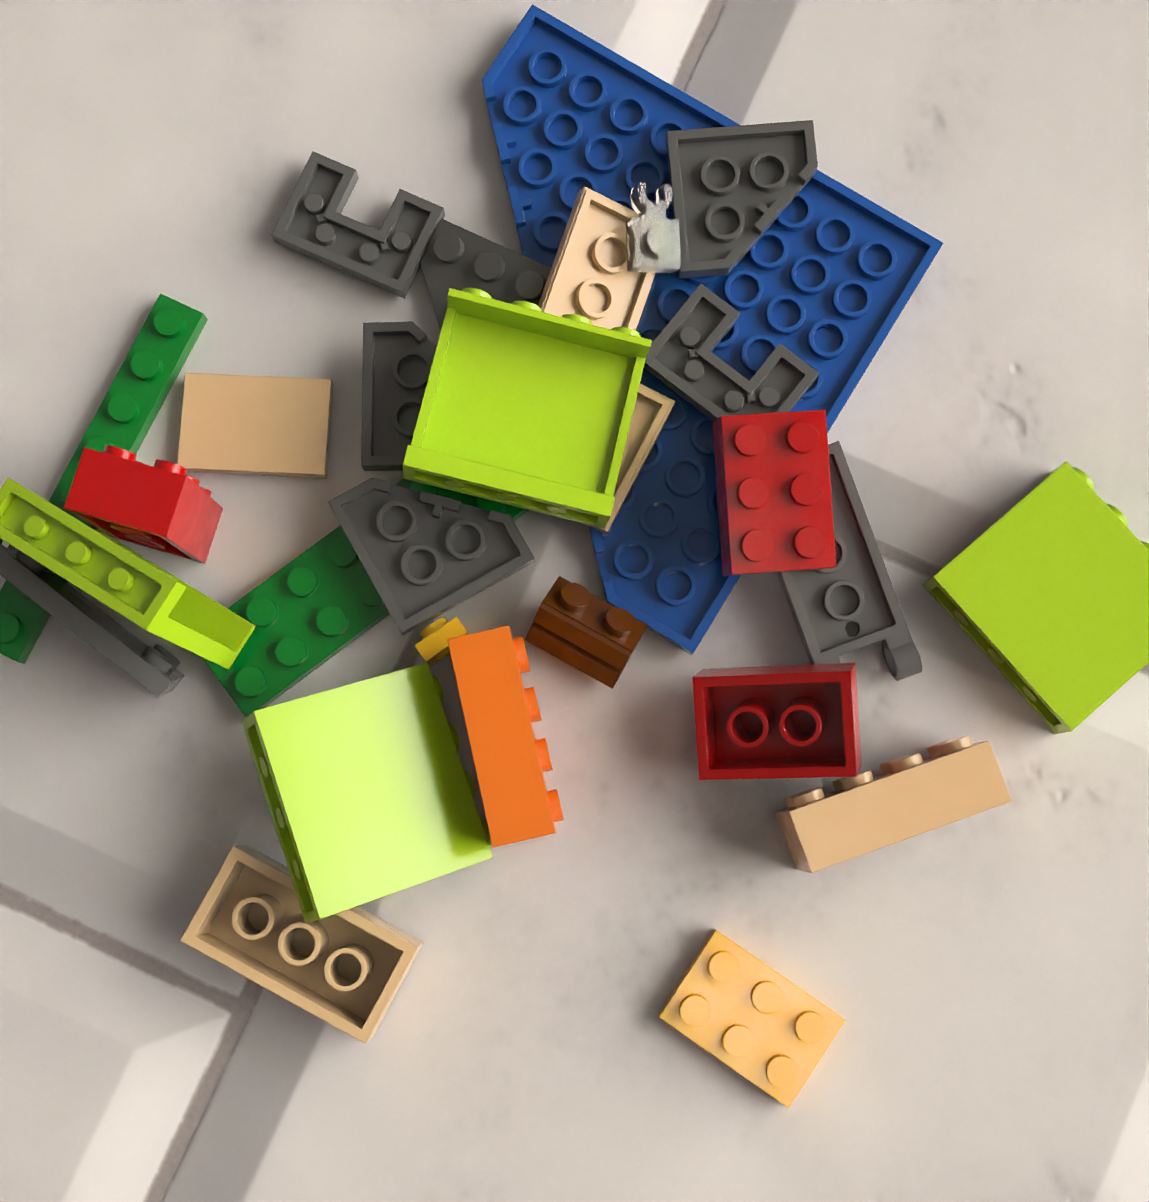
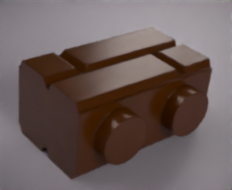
M559 576L539 606L525 640L613 689L648 625L635 618L629 611L617 608L591 594L584 586L571 583Z

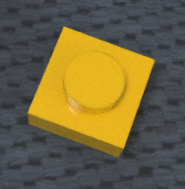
M457 616L449 622L445 617H442L420 632L423 640L415 644V647L431 667L450 654L447 639L468 635V632Z

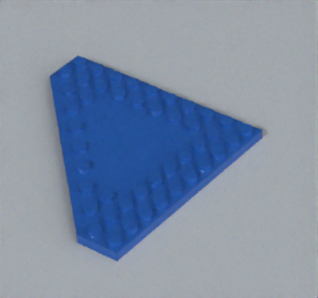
M532 4L482 79L483 93L522 254L543 265L552 267L577 194L583 187H587L670 228L671 230L636 331L640 333L642 338L650 339L653 342L697 287L703 284L740 312L736 323L712 353L750 381L779 343L819 372L817 379L790 412L826 410L828 433L931 265L943 242L821 171L816 170L811 180L728 275L679 279L666 148L667 131L739 126L740 124ZM643 368L640 384L674 400L675 405L607 535L590 526L588 527L606 601L617 608L629 611L635 618L646 623L649 630L693 655L741 575L723 576L712 426L714 422Z

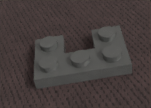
M312 151L271 234L274 242L405 299L421 266L420 261L441 218L444 219L445 217L444 207L399 189L380 230H376L341 214L359 178L356 169Z
M700 284L652 342L645 360L644 369L713 422L721 416L790 412L817 379L819 372L779 343L750 381L712 353L736 323L740 312L703 284Z

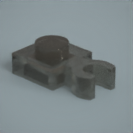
M640 182L632 188L630 194L632 207L639 214V217H632L626 221L627 271L674 273L681 269L679 219H666V209L671 205L673 199L672 188L670 184H663L657 188V201L653 203L646 195V182Z

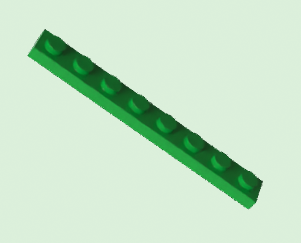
M160 293L48 502L92 529H97L64 508L84 447L103 452L105 445H111L137 454L208 320L203 313ZM59 576V577H60L61 579H63L66 583L69 582V581H67L66 579H64V578H62L61 576ZM7 580L0 590V654L25 664L51 614Z

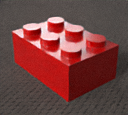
M826 410L719 417L712 426L723 576L835 568L836 552Z
M105 445L103 452L84 447L64 505L66 510L113 538L200 563H206L223 508L210 497L212 493L210 490L198 486L200 482L198 479L186 475V468L172 462L156 459L154 466H149L136 461V454L119 447Z
M856 663L702 669L692 677L699 780L858 776L862 762Z

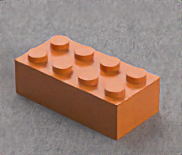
M508 625L447 639L492 847L556 833L555 822L564 820L557 789L547 791L543 772L551 771L553 768L546 738L537 740L535 738L532 723L542 719L534 687L524 688L521 673L531 671L523 636L513 638L510 626Z

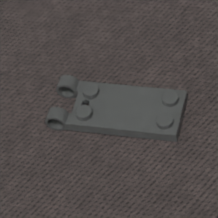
M836 441L828 444L836 567L823 570L777 572L810 664L841 663L839 656L882 641V652L886 665L893 678L899 681L922 672L921 658L909 632L840 442ZM851 621L855 622L858 626V631L854 636H849L845 630L847 623Z
M0 538V575L158 698L173 691L185 675L176 669L180 661L168 650L158 644L154 647L147 646L53 571L10 544L6 548L2 545L3 540Z

